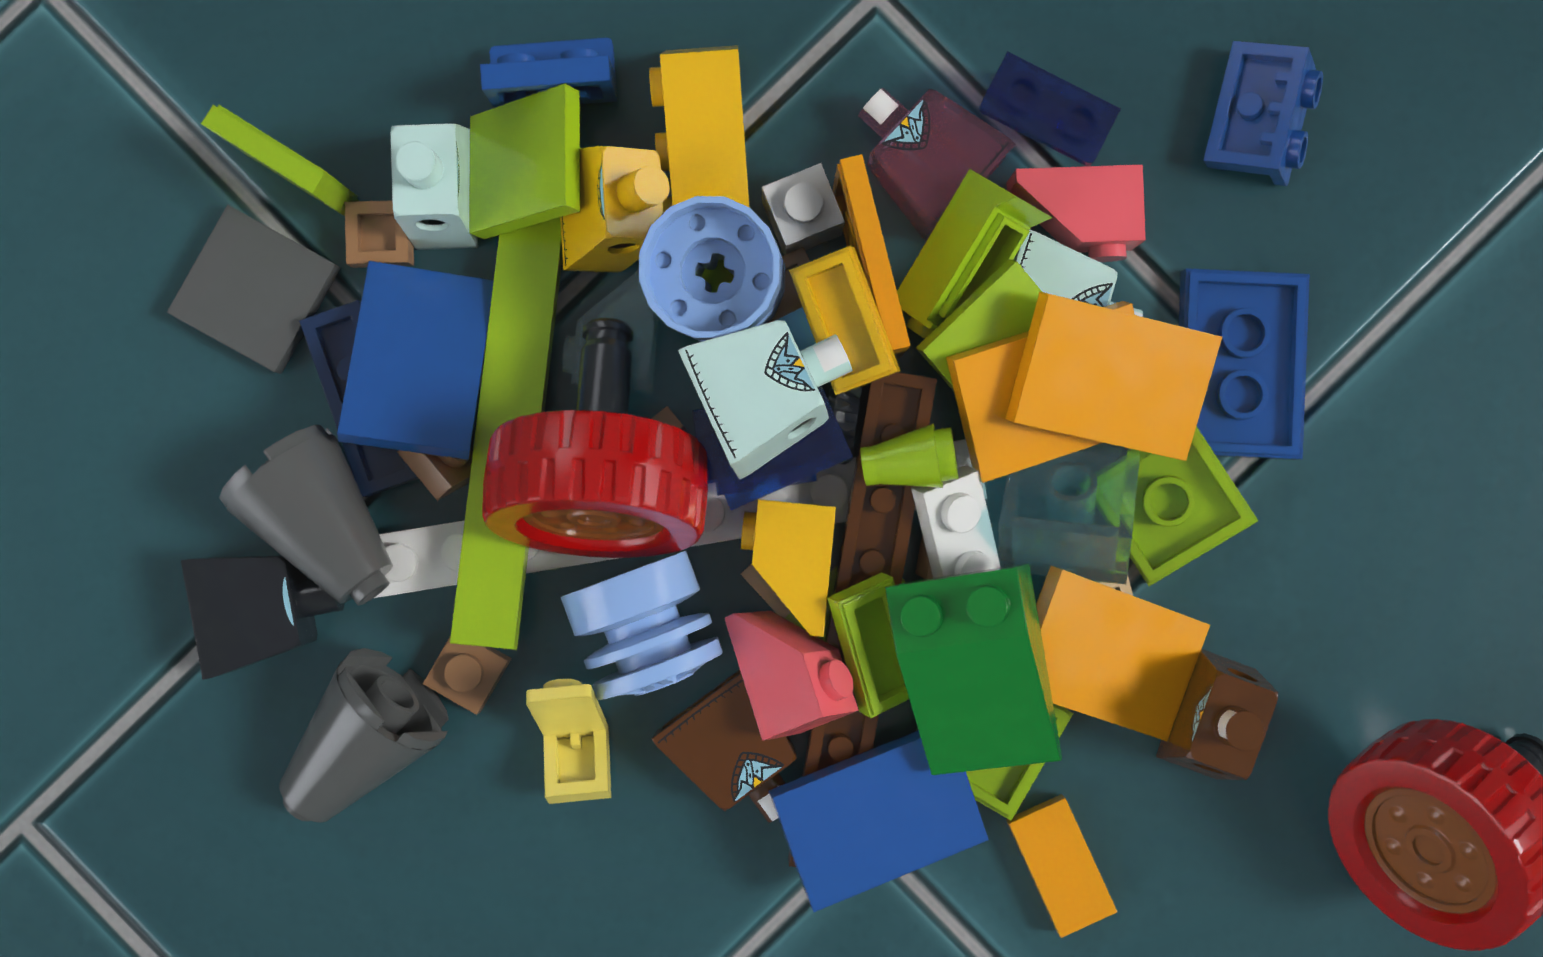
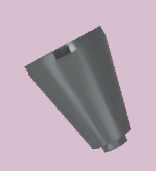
M313 425L298 430L275 442L263 451L269 460L261 465L254 474L244 465L222 488L219 499L225 505L228 512L338 603L342 604L353 599L358 606L363 605L380 594L390 584L385 575L391 570L393 564L338 440L328 428L325 430L321 425Z
M366 648L350 651L344 660L340 662L279 784L283 804L292 816L302 821L326 822L440 744L448 732L442 731V726L449 720L447 710L436 692L423 685L425 680L420 675L409 669L402 676L386 666L393 657L383 652Z

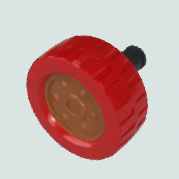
M615 318L592 319L583 326L582 337L586 342L581 349L576 410L547 411L520 416L500 425L491 436L483 481L482 517L485 525L494 534L513 543L534 549L576 556L634 558L664 555L687 549L698 542L704 532L708 496V456L706 450L697 438L678 427L650 418L628 414L632 352L629 344L633 341L634 331L628 323Z
M1422 719L1401 724L1395 729L1390 730L1364 749L1339 774L1336 783L1332 787L1328 808V821L1334 846L1345 869L1356 885L1391 920L1409 932L1432 943L1452 949L1482 951L1506 945L1511 940L1520 936L1543 915V740L1536 736L1522 733L1515 734L1505 743L1487 732L1464 723L1451 720Z

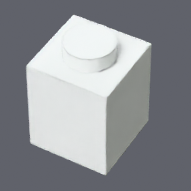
M821 163L762 187V203L784 255L802 247L807 250L842 236L845 220Z

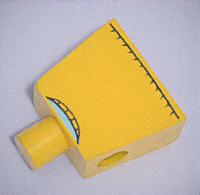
M613 146L580 148V212L560 217L563 271L619 273L639 260V251L648 230L663 214V202L668 197L670 190L668 178L661 170L660 156L657 151Z

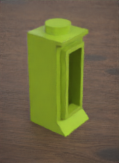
M969 169L897 290L901 309L911 316L906 326L921 337L926 338L1008 259H1014L1028 236L1031 227L1053 217Z

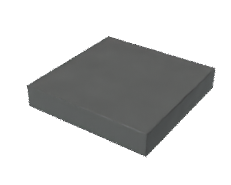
M227 204L167 313L271 371L282 374L304 335L299 321L316 314L341 267Z

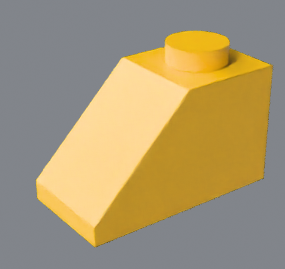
M758 499L757 512L744 511L741 549L753 550V567L809 635L824 637L836 507Z

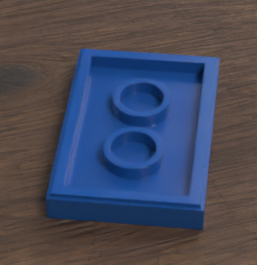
M375 261L368 262L337 431L338 442L469 460L494 280Z
M1187 268L1180 272L1178 326L1222 337L1197 423V428L1216 456L1287 460L1303 459L1310 274Z
M919 730L769 790L813 912L989 840L966 772L932 775Z

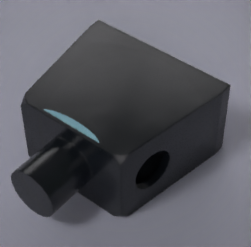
M283 556L207 557L181 560L202 680L237 671L316 641L318 633L314 616L343 611L345 603H338Z

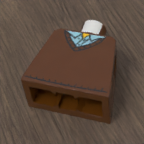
M1201 649L1168 741L1161 740L1156 757L1214 779L1247 780L1252 773L1261 745L1265 739L1278 701V691L1257 669Z
M739 669L658 728L652 737V741L719 808L726 811L746 796H749L767 822L770 823L776 820L778 816L769 790L786 784L779 772L797 759L796 750L789 736L762 741Z

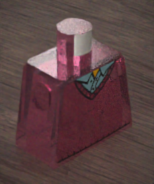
M881 88L866 103L858 115L883 138L870 153L867 163L869 169L925 241L928 240L968 170L971 169L988 179L1007 159L1016 145L1009 137L933 89H929L908 111L885 88Z

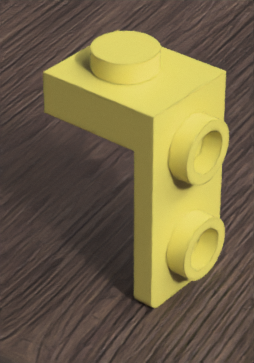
M556 679L546 682L543 688L527 690L526 705L544 736L545 798L548 803L555 804L612 798L609 726L590 684H582L574 679Z

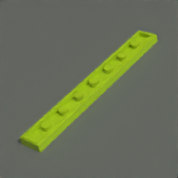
M560 217L499 235L450 637L451 644L517 650L529 547L501 538L485 525L482 517L483 481L489 441L494 431L503 423L514 418L545 412L562 266Z

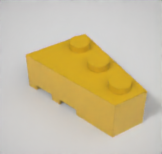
M738 45L665 50L660 54L661 67L649 68L652 106H664L666 132L655 133V149L660 156L661 170L670 171L672 196H668L663 202V213L669 207L695 196H724L749 207Z

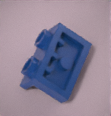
M610 38L493 46L489 51L490 64H480L482 91L493 108L564 83L579 91L580 104L618 101L614 46Z
M1233 41L1204 156V162L1208 168L1270 175L1274 185L1288 186L1292 168L1301 169L1307 152L1308 132L1302 131L1307 108L1316 109L1323 85V72L1316 70L1309 47Z

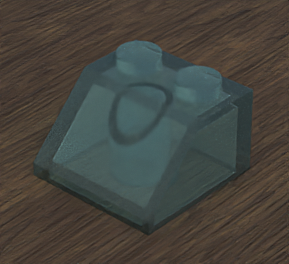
M1101 443L1008 474L999 520L1000 566L1008 567L1029 563L1031 574L1047 575L1051 565L1092 581L1126 585L1140 451Z

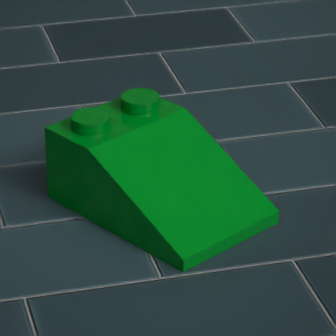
M1029 563L903 582L885 587L895 651L932 775L1062 760Z

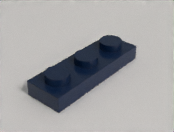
M360 300L299 321L337 430L360 311ZM342 442L362 497H370L419 479L397 453L399 450Z

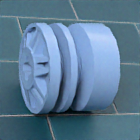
M695 196L669 207L650 226L639 251V282L648 306L668 327L700 342L768 323L775 316L785 293L786 266L770 228L750 207L724 196ZM718 260H724V267L734 275L731 283H720L717 292H712L711 284L702 278V274L705 269L715 270Z
M687 551L677 553L560 597L574 636H587L604 632L607 638V645L593 652L584 660L586 669H594L613 662L616 663L617 672L593 684L598 700L621 695L639 696L664 688L690 677L706 662L723 654L718 637L708 638L691 644L689 642L688 634L712 623L709 613H698L682 617L679 615L676 605L700 590Z

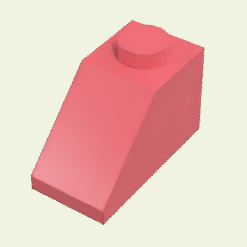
M1143 165L1016 169L1007 181V191L1053 217L1039 224L1053 238L1079 253L1088 252V257L1098 262L1124 260L1127 258L1126 251H1132L1146 240Z
M772 611L733 613L724 618L762 741L800 734L859 711L853 695V679L849 669L842 661L839 649L816 636H810L806 630Z

